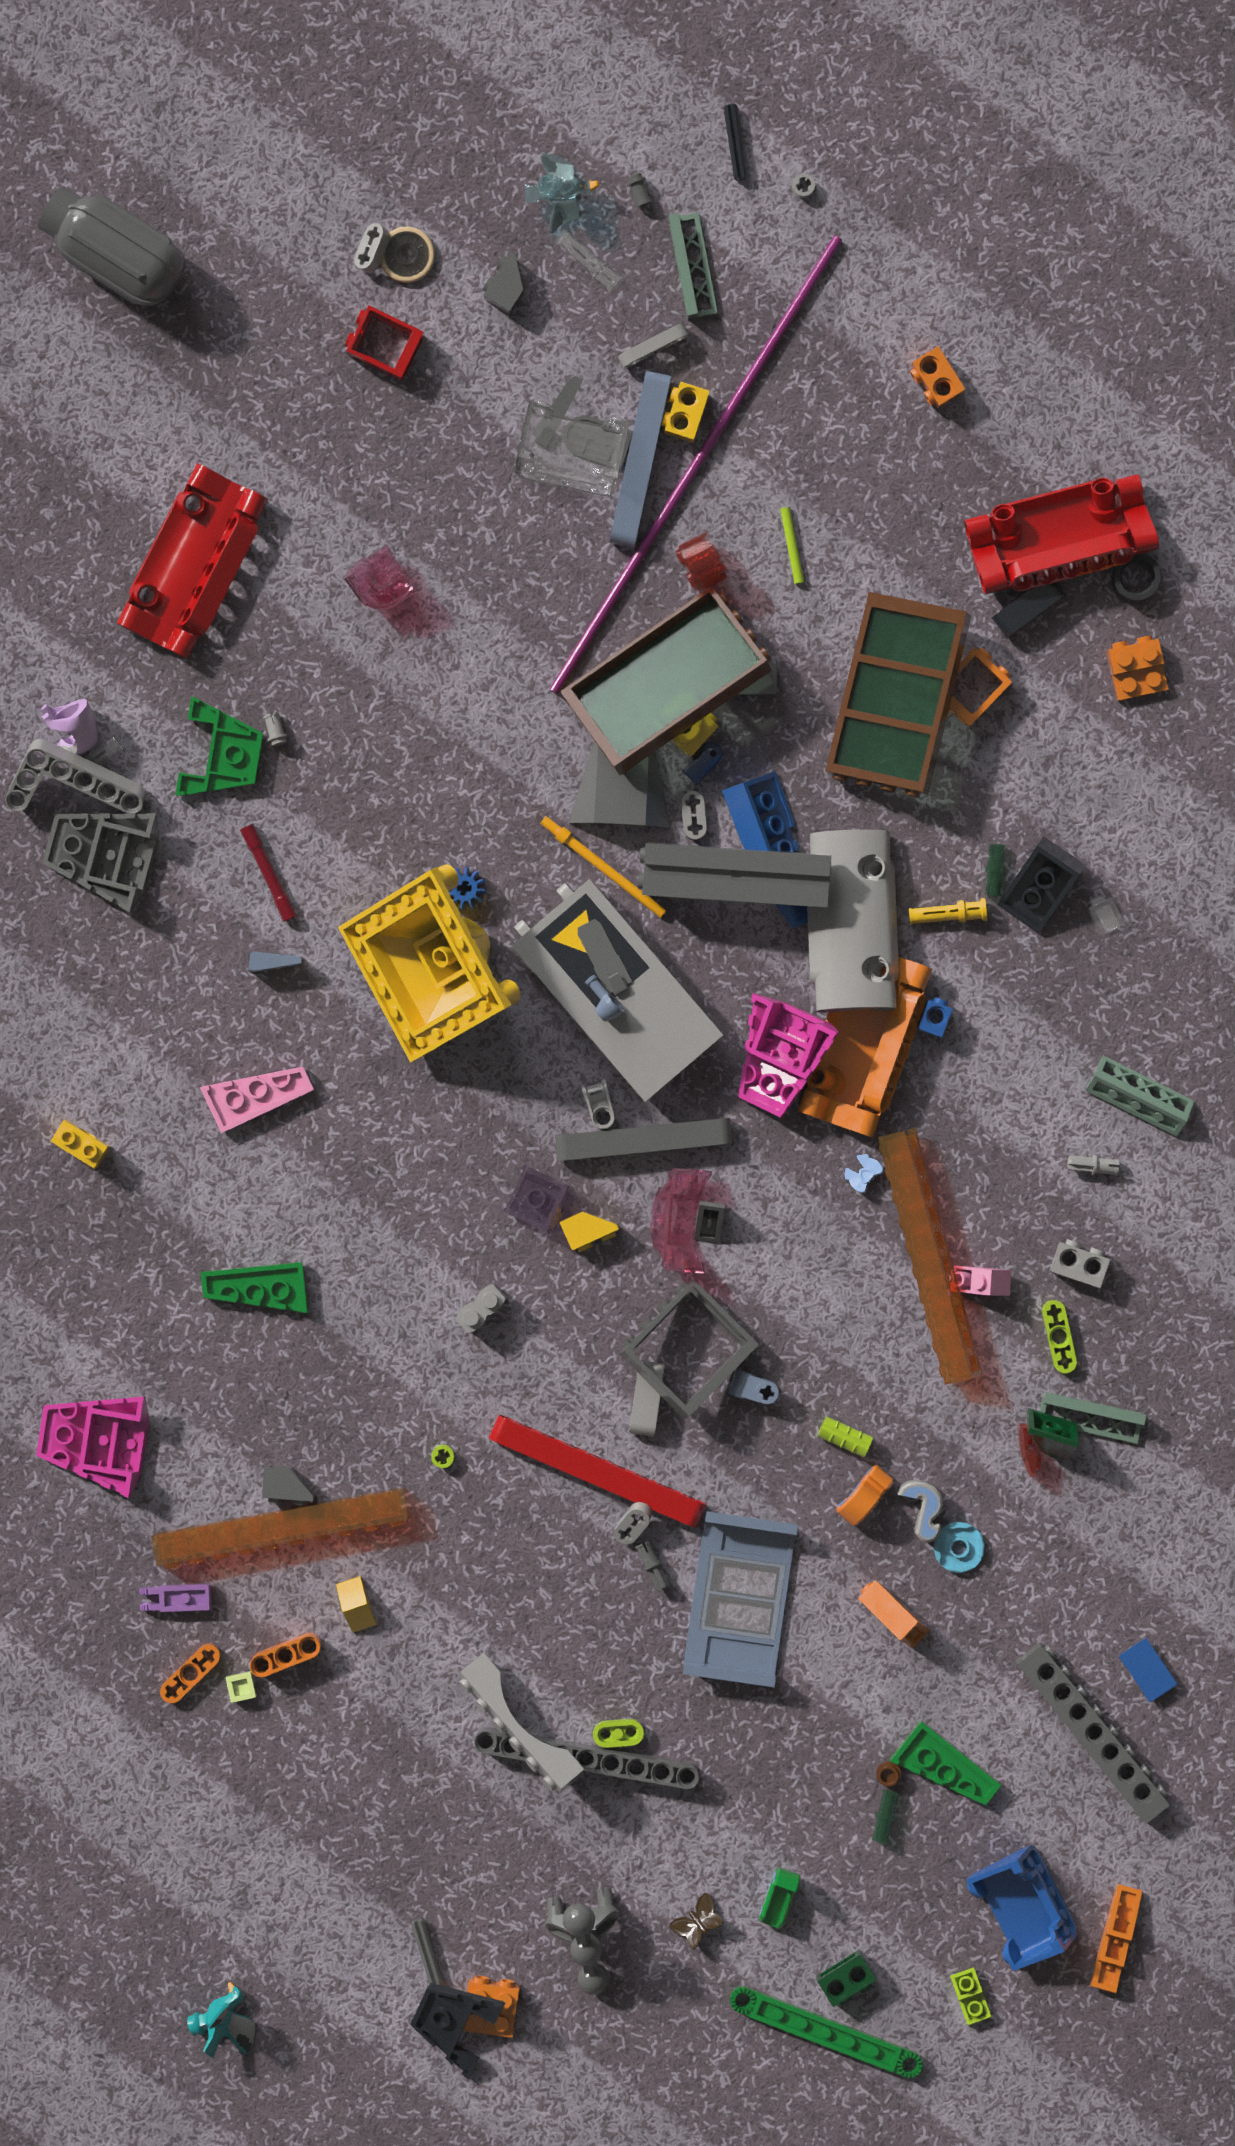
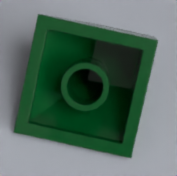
M1028 1408L1027 1427L1029 1435L1049 1457L1068 1460L1079 1444L1077 1423Z

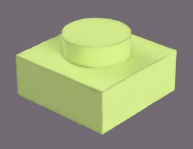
M251 1671L226 1676L231 1703L257 1696Z

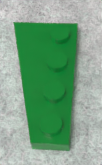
M303 1262L201 1272L203 1298L308 1313Z

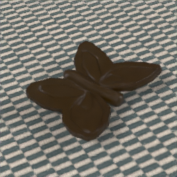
M703 1893L696 1903V1914L694 1911L689 1912V1916L692 1919L687 1917L675 1918L669 1927L674 1933L686 1936L690 1948L695 1950L702 1940V1933L706 1935L708 1934L707 1929L714 1930L721 1927L723 1920L719 1915L713 1913L715 1906L711 1896L708 1893Z

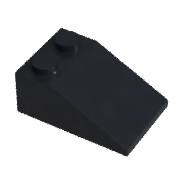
M1043 836L997 905L1040 933L1086 864Z

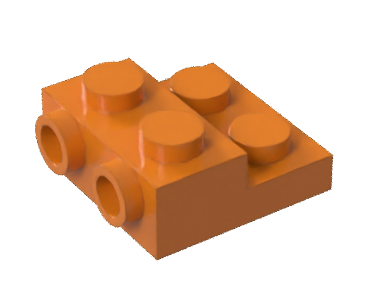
M1152 635L1137 638V643L1128 645L1127 641L1112 644L1113 649L1107 651L1117 701L1168 690L1159 639L1153 640Z
M477 1975L474 1976V1979L469 1978L467 1992L505 2002V2006L495 2025L471 2013L463 2031L512 2038L519 1985H514L515 1981L509 1979H500L499 1982H492L486 1976Z

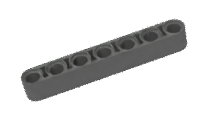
M730 1118L555 1135L557 1161L733 1143Z

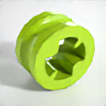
M444 1444L435 1447L431 1454L433 1464L439 1468L450 1466L454 1460L452 1448ZM441 1449L445 1450L444 1453L448 1451L450 1454L446 1463L436 1460V1456L439 1455V1450Z

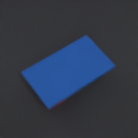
M1144 1638L1119 1655V1658L1150 1703L1177 1685L1147 1638Z

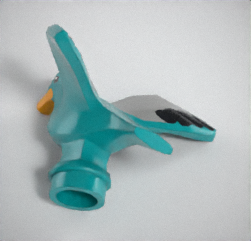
M231 1982L228 1983V1995L214 2000L209 2005L206 2013L195 2012L187 2018L188 2028L193 2036L204 2035L208 2030L209 2038L203 2053L211 2058H214L218 2044L223 2037H229L237 2048L245 2054L250 2053L253 2045L255 2022L246 2016L233 2012L234 2007L243 2001L244 1994Z

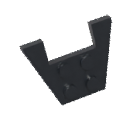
M430 1983L410 2025L433 2047L438 2046L446 2054L445 2059L451 2065L455 2063L463 2070L461 2074L469 2080L480 2057L458 2046L459 2038L471 2013L495 2025L505 2006V2002Z

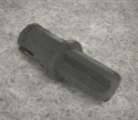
M648 1540L643 1544L635 1546L645 1566L643 1570H647L653 1586L658 1592L668 1588L669 1582L660 1565L662 1561L658 1560L650 1543L651 1541Z

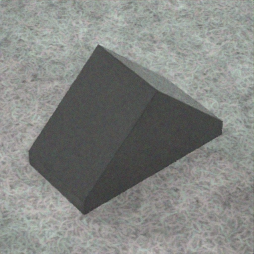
M699 1200L694 1240L719 1243L725 1204Z

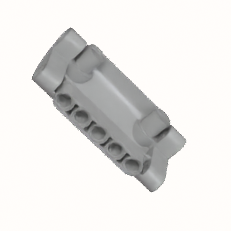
M836 830L811 833L810 854L832 855L828 907L807 906L810 978L815 985L816 1012L829 1013L859 1009L895 1010L897 1009L895 982L899 976L895 867L891 863L890 832L887 830ZM882 865V872L877 875V869ZM886 966V973L884 976H881V970Z

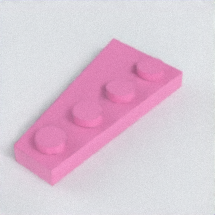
M304 1067L200 1087L221 1133L315 1090Z

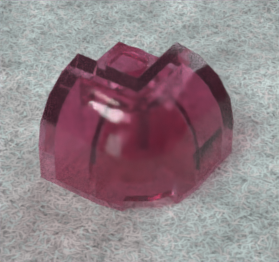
M387 544L368 557L364 556L344 575V580L359 601L373 609L388 610L416 593L412 579Z

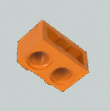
M939 346L912 362L910 374L917 384L921 383L926 391L923 394L930 406L935 404L936 408L939 409L964 393L965 388ZM930 362L934 364L936 372L927 374L923 371L922 365ZM945 384L949 388V394L946 396L939 395L936 392V386Z

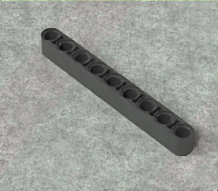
M483 1727L477 1731L474 1745L479 1752L523 1761L527 1759L521 1751H510L505 1748L504 1742L510 1738L504 1731L500 1733L496 1728ZM488 1734L492 1737L493 1743L489 1746H483L479 1742V1737ZM531 1735L543 1743L568 1750L586 1772L683 1789H691L699 1781L698 1769L690 1762ZM584 1752H589L593 1755L594 1760L589 1764L582 1763L579 1758L580 1755ZM613 1756L618 1759L619 1764L615 1768H609L604 1762L608 1757ZM634 1761H640L644 1764V1769L641 1772H633L630 1769V1764ZM660 1765L667 1766L669 1774L665 1777H660L655 1773V1769ZM684 1770H691L695 1776L691 1781H684L681 1779L680 1774Z

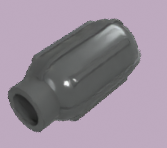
M62 186L49 200L39 219L38 228L55 239L57 248L68 263L133 304L156 306L166 301L177 287L186 265L185 257L169 237L102 195L82 198L65 186Z

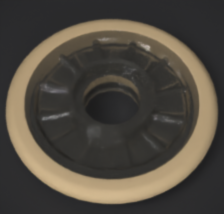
M397 228L390 232V239L380 263L381 267L390 278L398 282L411 283L418 281L426 276L433 266L435 259L434 246L430 238L417 228ZM404 248H410L414 252L413 259L408 262L401 260L399 256Z

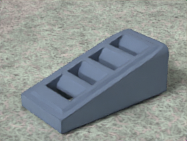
M252 951L250 953L249 972L303 964V958Z

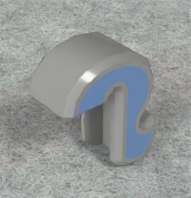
M909 1480L900 1485L896 1493L906 1497L921 1499L914 1532L923 1542L934 1541L940 1534L941 1526L938 1522L933 1523L932 1521L941 1513L943 1507L942 1495L930 1483L923 1480Z

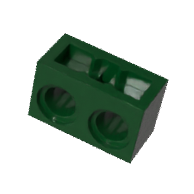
M858 1949L818 1974L816 1980L833 2007L836 2005L841 2007L850 2002L852 1995L859 1991L864 1993L874 1986L873 1982L876 1981V1976ZM856 1968H862L865 1971V1975L860 1979H855L851 1976L852 1971ZM833 1982H841L844 1985L840 1992H832L829 1988Z

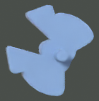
M868 1154L857 1156V1159L864 1167L859 1170V1174L849 1168L845 1169V1179L850 1182L856 1191L862 1194L866 1193L868 1184L875 1176L884 1173L882 1165L877 1160L870 1158Z

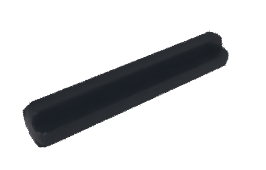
M728 104L724 106V115L733 176L735 180L747 179L748 174L738 107L736 104Z

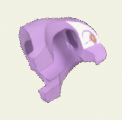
M86 699L76 700L65 706L54 708L48 707L45 704L41 708L42 718L50 729L64 731L71 735L68 738L61 739L58 746L79 755L90 750L97 743L98 727Z

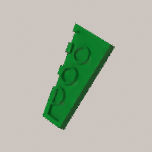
M920 1720L889 1759L892 1763L903 1766L918 1775L929 1778L984 1805L989 1802L1001 1787L997 1780L922 1720Z

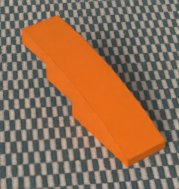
M1117 1884L1099 1946L1090 1987L1113 1994L1117 1992L1121 1969L1125 1964L1129 1942L1132 1941L1142 1890Z

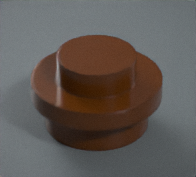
M885 1761L878 1766L876 1777L882 1785L892 1787L900 1782L902 1771L899 1765Z

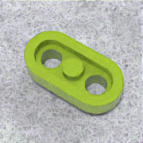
M636 1719L601 1721L593 1729L595 1743L603 1748L633 1746L640 1743L644 1736L643 1726ZM627 1728H635L636 1733L633 1736H629L626 1733ZM608 1729L611 1734L609 1737L604 1738L601 1736V1731Z

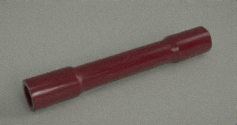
M254 824L240 829L246 845L252 852L274 898V903L283 922L295 918L297 914L272 867Z

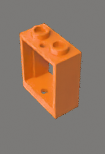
M974 647L960 662L958 673L975 657L1002 684L973 714L952 696L949 711L967 728L1012 683L1009 679L1010 673L1001 665L997 668L990 661L992 656L983 648L978 650ZM943 681L931 693L938 700Z

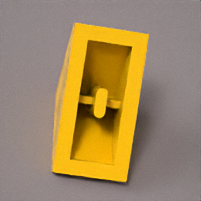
M361 1576L336 1584L342 1612L352 1633L377 1625Z

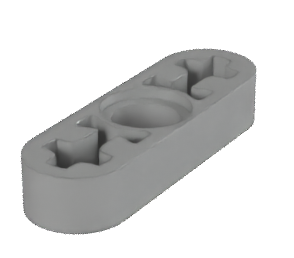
M680 323L623 352L618 356V359L623 369L629 368L654 355V351L660 352L689 336V333L684 323Z

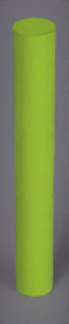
M790 507L781 508L780 512L794 584L804 583Z

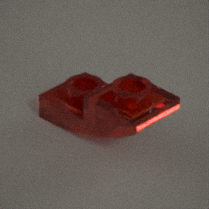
M1018 1422L1017 1441L1020 1457L1027 1474L1030 1477H1035V1472L1040 1471L1041 1456H1037V1450L1028 1449V1444L1032 1445L1033 1438L1028 1433L1027 1423Z

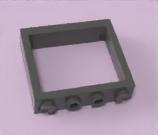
M694 1279L688 1284L683 1281L674 1290L676 1296L671 1301L666 1299L656 1309L659 1314L654 1319L649 1316L639 1326L642 1331L636 1337L630 1335L622 1343L624 1349L619 1353L683 1419L688 1418L759 1345ZM690 1294L741 1346L684 1404L633 1351Z

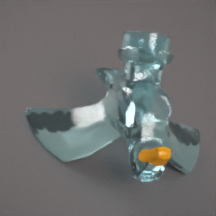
M543 152L541 154V162L547 175H543L539 179L538 185H524V194L527 204L539 200L551 202L553 207L549 222V233L553 237L567 231L579 221L576 196L578 194L594 193L599 187V181H582L573 177L574 168L571 162L562 157Z

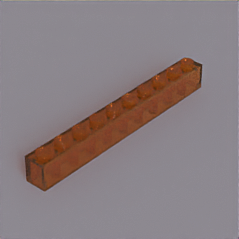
M916 1127L878 1137L879 1151L886 1165V1177L890 1181L893 1191L892 1199L899 1213V1225L905 1235L907 1253L911 1257L912 1273L918 1283L919 1299L924 1305L926 1324L931 1331L933 1339V1350L937 1353L940 1364V1375L944 1379L945 1385L973 1379L983 1373L960 1288L958 1287L957 1277Z
M401 1487L153 1533L151 1539L156 1566L163 1565L164 1569L178 1567V1562L188 1560L189 1564L204 1562L203 1557L214 1556V1560L229 1557L230 1552L239 1551V1555L253 1553L254 1548L264 1546V1550L279 1548V1543L289 1542V1546L305 1543L304 1539L314 1537V1541L329 1539V1534L339 1533L340 1536L355 1534L354 1530L364 1528L365 1532L378 1530L380 1529L379 1525L389 1523L390 1527L401 1526L405 1524L404 1520H408L410 1516L405 1489Z

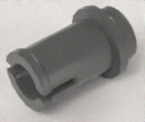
M641 173L628 177L626 185L631 188L636 207L640 208L652 203L644 182L646 177H643Z

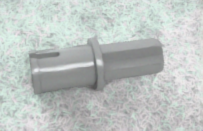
M1070 1155L1068 1157L1067 1167L1069 1170L1090 1172L1091 1175L1102 1173L1115 1176L1119 1172V1167H1117V1165L1119 1166L1118 1159L1097 1158L1096 1155L1092 1157Z

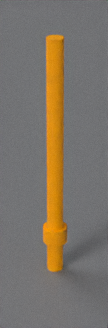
M547 816L541 821L540 824L554 834L558 842L562 845L563 843L568 845L658 917L661 918L666 912L665 908L648 895H642V890L638 889L628 879L571 836L572 832L567 828H561Z

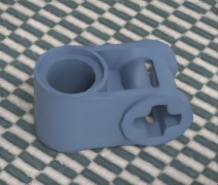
M735 1369L728 1394L763 1404H771L776 1401L779 1390L778 1386L770 1380ZM769 1385L771 1386V1391L775 1392L774 1396L770 1395L768 1399H764L760 1389H765Z

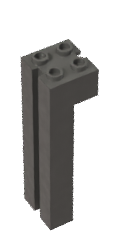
M648 842L640 850V863L645 864L644 873L639 874L638 889H643L642 895L828 907L832 855Z

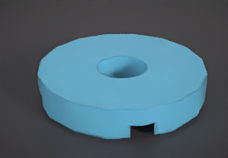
M957 1521L941 1528L939 1536L934 1540L933 1549L935 1557L942 1567L950 1572L963 1573L971 1571L978 1565L984 1556L985 1545L983 1537L975 1527L968 1523ZM957 1540H962L966 1543V1550L962 1554H955L952 1551V1545Z

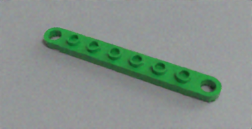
M746 1986L736 1987L730 1994V2004L733 2010L755 2020L904 2077H915L922 2070L923 2065L919 2054L905 2047ZM746 1993L750 1997V2002L746 2006H739L735 2002L738 1994ZM908 2057H912L917 2061L916 2067L910 2071L902 2067L903 2060Z

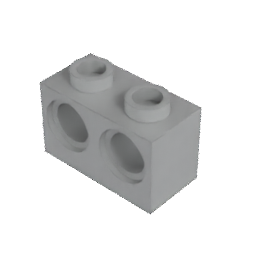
M1069 1239L1066 1240V1243L1059 1242L1049 1271L1101 1288L1110 1259L1104 1257L1106 1252L1092 1247L1090 1252L1080 1249V1243ZM1071 1251L1075 1255V1261L1073 1264L1066 1266L1062 1262V1256L1065 1252ZM1095 1259L1099 1263V1269L1096 1273L1090 1274L1086 1270V1265L1090 1260Z

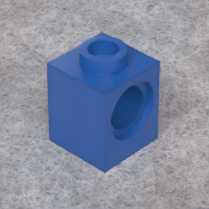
M934 997L933 1001L927 1000L917 1029L942 1038L953 1010L947 1007L949 1002ZM932 1009H938L942 1013V1020L938 1024H934L929 1020L928 1015Z

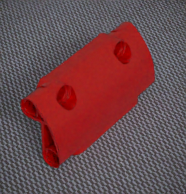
M1138 474L1116 479L1114 484L1108 478H1098L1094 481L1015 502L1000 504L993 508L990 517L984 514L964 520L972 557L985 595L1010 588L1016 591H1025L1119 566L1129 562L1134 555L1159 549L1158 536L1144 503L1143 487Z

